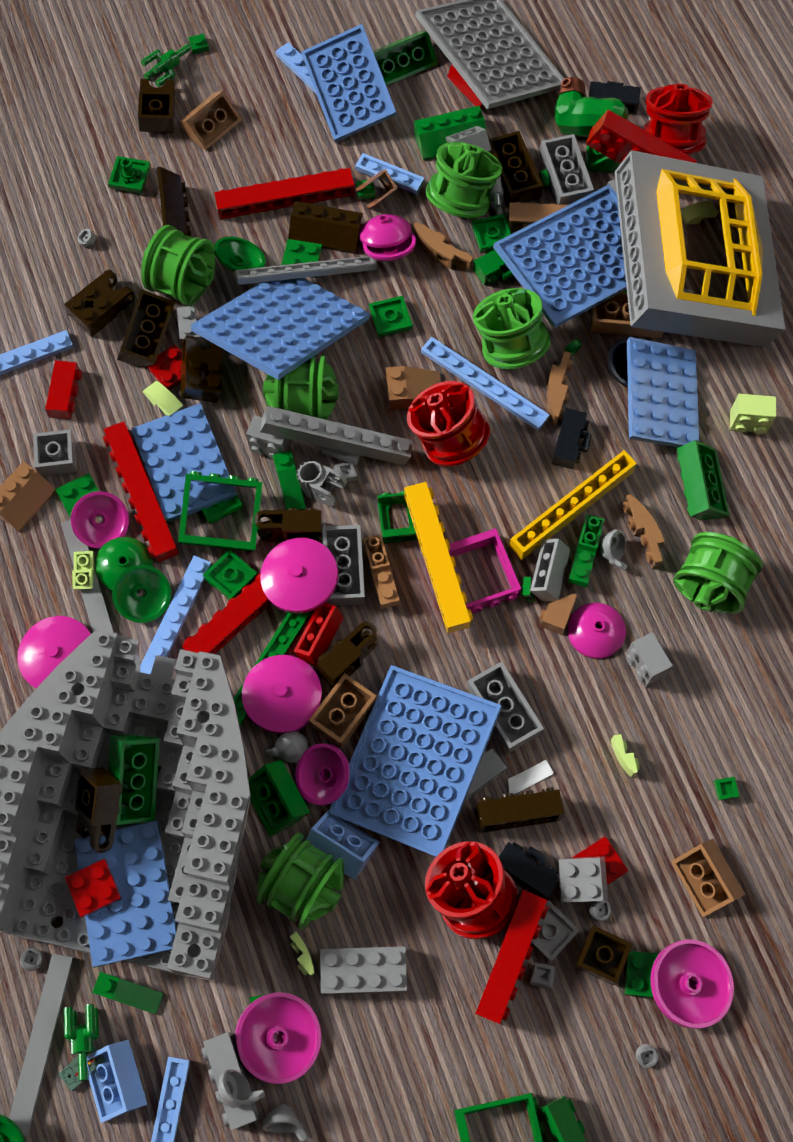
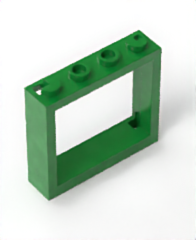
M190 471V474L186 473L178 543L255 552L258 528L254 519L257 512L260 511L263 482H259L257 478L240 480L239 476L222 478L220 474L210 473L209 476L202 475L201 472ZM191 481L256 488L250 542L185 535Z
M532 1093L455 1109L454 1114L460 1142H470L465 1120L466 1114L524 1101L534 1142H543L541 1134L544 1133L542 1120L537 1119L536 1111L539 1110V1105L536 1097H532Z

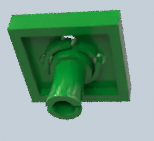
M117 156L108 182L109 188L142 194L151 163L149 161Z

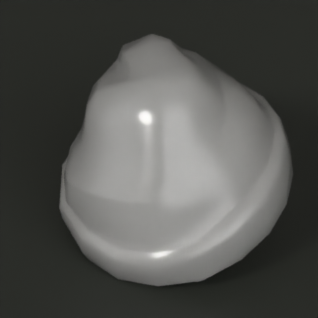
M615 529L599 542V552L603 558L609 560L611 565L625 570L627 565L621 559L626 549V537L623 531Z
M295 731L282 734L275 742L274 748L267 749L265 753L269 756L279 757L289 763H296L309 746L306 738L301 733Z
M228 1069L220 1075L218 1083L220 1101L230 1108H236L243 1104L248 1106L254 1101L265 1097L263 1090L252 1092L246 1078L236 1070Z
M287 1104L278 1105L267 1114L262 1122V1129L271 1133H295L300 1141L305 1142L308 1140V1135L303 1129L302 1123L299 1122L297 1114Z

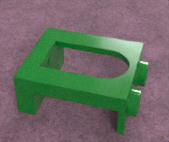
M404 491L395 494L386 492L377 495L381 534L384 544L417 541L418 538L406 503ZM398 503L406 507L409 527L390 529L388 514L390 506Z

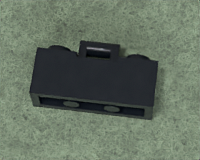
M591 81L588 97L619 99L628 108V114L636 115L641 87L625 86L624 83L607 81V83Z
M566 408L552 461L553 465L574 469L575 463L579 464L581 453L578 451L588 452L592 434L583 432L587 431L589 420H586L587 413ZM579 438H583L582 445L578 444Z
M508 842L499 855L503 869L511 878L547 900L560 880L559 872L549 865L548 867L544 866L548 857L532 846L525 853L523 852L524 848L519 844ZM532 856L533 858L538 860L540 864L538 865L528 857Z

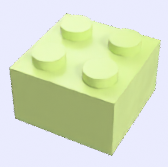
M738 394L730 410V430L739 433H767L776 418V397Z

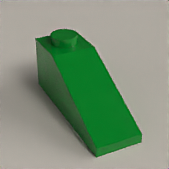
M291 450L274 454V465L286 509H306Z
M103 972L99 973L92 991L94 994L153 1014H157L164 993Z

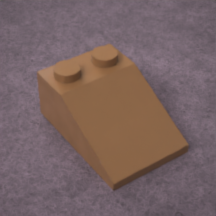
M408 366L386 367L389 410L409 409L413 400L422 391L441 382L440 371Z

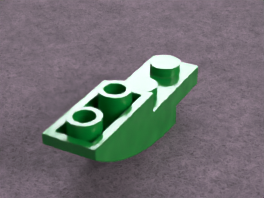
M586 514L568 583L587 588L604 518Z

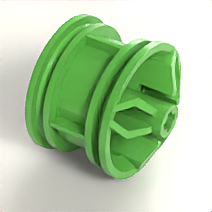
M449 142L441 145L436 154V168L438 172L432 175L430 182L427 184V198L437 208L454 216L477 218L485 215L490 207V193L488 190L496 184L502 172L500 162L488 151L472 144Z
M164 225L154 234L144 251L141 268V279L144 288L152 292L156 291L171 295L187 306L195 304L214 278L215 247L213 242L208 239L186 236L174 226Z
M522 288L502 290L486 297L475 308L473 322L479 334L483 337L482 352L484 359L490 365L500 369L525 367L540 359L549 349L551 342L550 334L545 324L541 321L543 316L542 301L535 292Z
M321 355L318 363L317 357H312L279 380L267 374L266 380L263 383V397L266 398L267 406L327 420L339 397V383L335 382L336 376L331 366L327 363L326 355Z
M702 532L693 537L689 555L684 565L675 574L673 582L678 591L690 602H694V605L699 609L724 614H737L744 609L747 593L756 576L761 572L763 563L751 548L741 543L738 539L724 534Z
M298 832L287 844L280 845L269 851L263 859L260 867L269 873L264 871L259 873L257 903L262 905L267 901L269 908H274L290 918L291 922L296 923L300 920L298 928L303 931L311 921L326 915L330 911L332 912L340 901L342 895L332 888L337 891L343 888L345 860L340 857L336 862H333L335 856L332 854L327 855L315 848L309 840L303 842L304 835Z

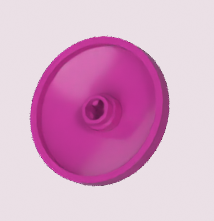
M309 538L289 539L277 545L265 558L260 575L262 589L269 601L285 612L296 614L313 611L325 604L334 593L338 583L337 563L330 550L322 543Z
M67 616L49 617L33 625L24 635L18 649V666L24 679L37 689L50 673L91 635V632L81 622Z
M276 655L260 661L248 673L242 688V701L247 715L255 725L270 733L284 734L298 731L309 724V719L321 705L322 688L318 675L308 663L294 656Z
M686 939L668 945L659 953L651 970V990L654 1000L662 1013L679 1026L691 1029L709 1027L720 1021L731 1006L734 994L731 970L724 957L705 942Z
M283 992L266 994L250 1003L241 1014L235 1031V1048L243 1067L256 1079L272 1084L288 1083L304 1075L314 1064L321 1045L320 1024L312 1008L301 998Z

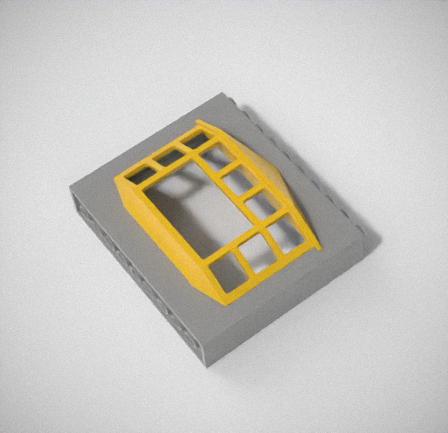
M631 150L615 170L631 327L766 347L785 330V322L763 176ZM679 193L719 200L728 267L686 259ZM727 202L735 203L737 220L729 218ZM730 226L738 228L740 245L732 243ZM733 251L742 253L744 270L736 269ZM687 268L705 271L701 295L685 293L683 291ZM711 272L729 275L725 299L708 296ZM736 276L745 278L748 303L732 299Z

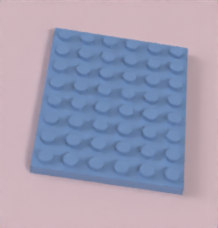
M610 184L495 242L493 245L495 251L522 287L535 292L540 297L543 306L542 313L553 328L627 290L617 193Z
M305 278L260 283L191 324V331L279 380L369 320L370 313Z
M391 665L350 760L348 786L343 795L332 803L328 813L436 857L446 849L502 706Z

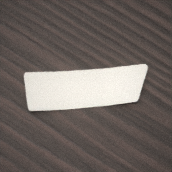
M544 760L526 771L509 778V793L514 795L552 775L553 771L548 762Z

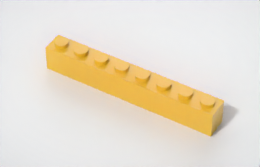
M623 450L513 536L510 540L509 548L522 561L541 546L542 540L550 539L634 472L637 463Z
M427 482L404 487L406 503L447 634L470 628L471 621L473 620L472 612L466 608L467 597L465 591L461 592L459 586L462 585L459 573L456 574L454 567H456L455 559L453 556H450L448 551L450 550L449 540L444 539L443 533L445 528L443 522H439L437 517L439 516V509L437 504L434 505L432 501L434 499L433 490L431 487L428 488Z

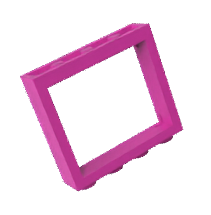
M496 528L450 543V550H448L450 556L454 557L493 544L511 589L466 604V608L470 609L472 614L478 613L482 608L488 606L490 608L498 606L500 602L505 600L513 601L521 593L520 584Z

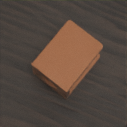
M386 168L356 188V191H359L377 178L385 187L386 192L368 204V208L376 205L398 188Z

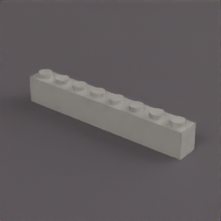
M267 406L262 416L260 429L262 433L403 466L411 458L413 440Z

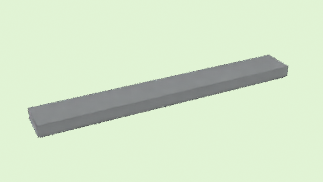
M364 256L235 270L234 276L237 284L241 285L377 270V263L375 259Z
M71 520L62 522L61 525L74 566V552L90 550L89 546L82 543L75 536L71 527ZM94 566L93 589H80L93 632L96 629L114 633Z
M52 954L9 1116L18 1125L24 1136H29L74 961L73 957Z

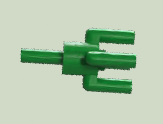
M186 44L176 52L171 49L165 54H162L160 50H155L141 60L143 66H146L155 59L157 60L156 65L144 74V78L150 79L160 71L166 73L155 81L157 87L162 86L166 79H172L175 76L172 68L180 63L179 58L191 50L190 45Z
M94 1004L85 1005L86 1025L77 1026V1011H73L72 1007L64 1008V1037L71 1042V1055H78L79 1081L88 1080L87 1054L93 1052V1040L99 1037L98 1008H94Z

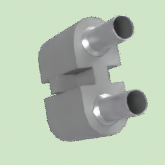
M499 177L496 184L488 190L491 207L496 210V215L502 214L501 208L504 207L503 194L505 193L504 188H502L501 177Z

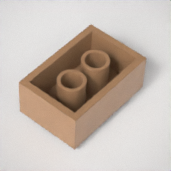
M344 673L309 719L310 727L342 749L373 708L377 695Z

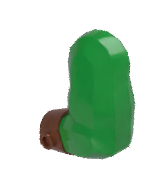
M568 77L562 80L555 107V121L562 134L589 137L592 127L608 109L627 120L629 115L628 108L619 99L586 97L583 80L576 77Z

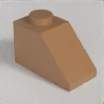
M573 593L549 603L547 610L542 609L539 620H542L540 627L562 635L577 595Z

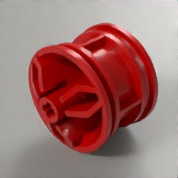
M680 83L659 87L648 92L645 102L647 105L646 112L650 116V120L644 125V130L687 155L704 149L707 138L706 128L702 123L709 116L713 104L712 98L701 90Z
M444 381L434 384L422 391L413 400L408 409V426L421 440L427 458L434 464L455 466L465 463L481 452L490 437V424L487 418L477 408L475 396L470 387L462 382Z
M469 841L449 846L436 856L427 871L425 890L428 900L442 914L447 926L457 935L467 939L487 938L501 931L512 919L518 903L517 888L511 876L503 869L497 854L488 846ZM484 873H489L485 878L482 879ZM462 901V904L458 909L454 908L457 904H459Z

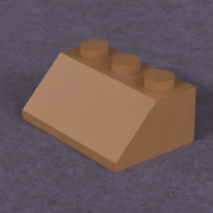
M224 91L214 92L178 123L191 140L203 150H207L242 119Z
M23 461L0 486V519L20 532L56 492L55 488L41 474Z
M714 839L696 846L671 861L702 917L746 895Z

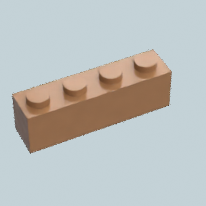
M509 203L508 225L510 231H519L570 204Z

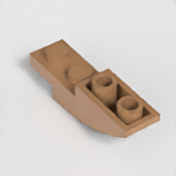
M414 223V236L434 260L449 269L456 265L470 272L473 267V256L468 252L455 248L451 244H446V236L442 233L429 229L424 224Z
M564 351L560 366L552 364L548 380L547 406L552 424L557 425L558 419L562 420L565 411L562 406L563 403L567 404L570 393H567L568 385H566L568 376L565 373L566 370L570 371L573 361L570 360L571 353Z
M628 494L623 502V510L629 517V529L633 530L634 536L640 535L641 544L645 546L647 551L646 560L651 564L652 569L659 568L663 561L659 549L662 548L665 542L662 533L645 506L634 496Z
M381 534L363 538L371 576L381 609L400 605Z

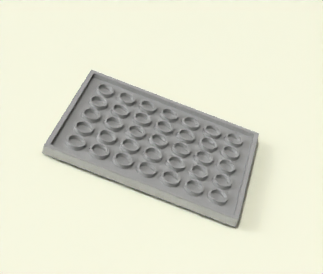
M460 0L416 11L415 17L486 109L560 89L564 77L502 0Z

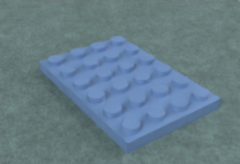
M362 24L301 52L335 143L397 115Z
M630 337L627 340L629 439L677 448L694 440L699 441L696 350Z
M201 403L174 412L171 416L166 415L131 428L166 523L181 518L186 473L190 474V471H197L205 476L215 473L220 474L222 478H228L229 473ZM191 481L187 515L201 511L202 508L206 509L214 506L213 504L220 503L221 501L225 502L237 496L234 486Z
M153 821L115 830L113 846L104 853H97L90 846V836L85 839L82 837L74 839L78 869L81 870L102 859H106L122 899L85 916L92 967H100L172 950L177 929L172 902L168 901L170 886L159 822ZM100 836L99 846L105 842V836Z

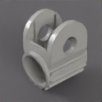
M315 461L304 462L302 466L300 465V469H297L298 474L296 475L306 497L316 499L318 502L328 506H333L336 502V499L331 494L333 487L336 486L342 489L347 484L346 479L340 473L327 466H320V463ZM323 483H325V489L321 488Z

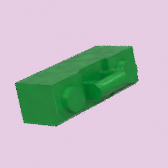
M495 250L474 260L473 271L484 285L494 283L499 275L503 280L514 276Z

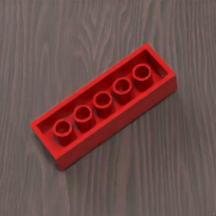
M609 109L592 127L586 145L619 164L622 163L631 150L693 163L697 161Z
M525 890L522 891L475 1014L498 1024L501 1023V1020L506 1022L510 1009L506 1008L509 1000L514 1001L518 988L514 987L516 980H522L526 967L522 966L524 959H530L534 948L530 946L532 939L537 940L541 929L538 922L540 919H545L549 906L545 905L546 899Z

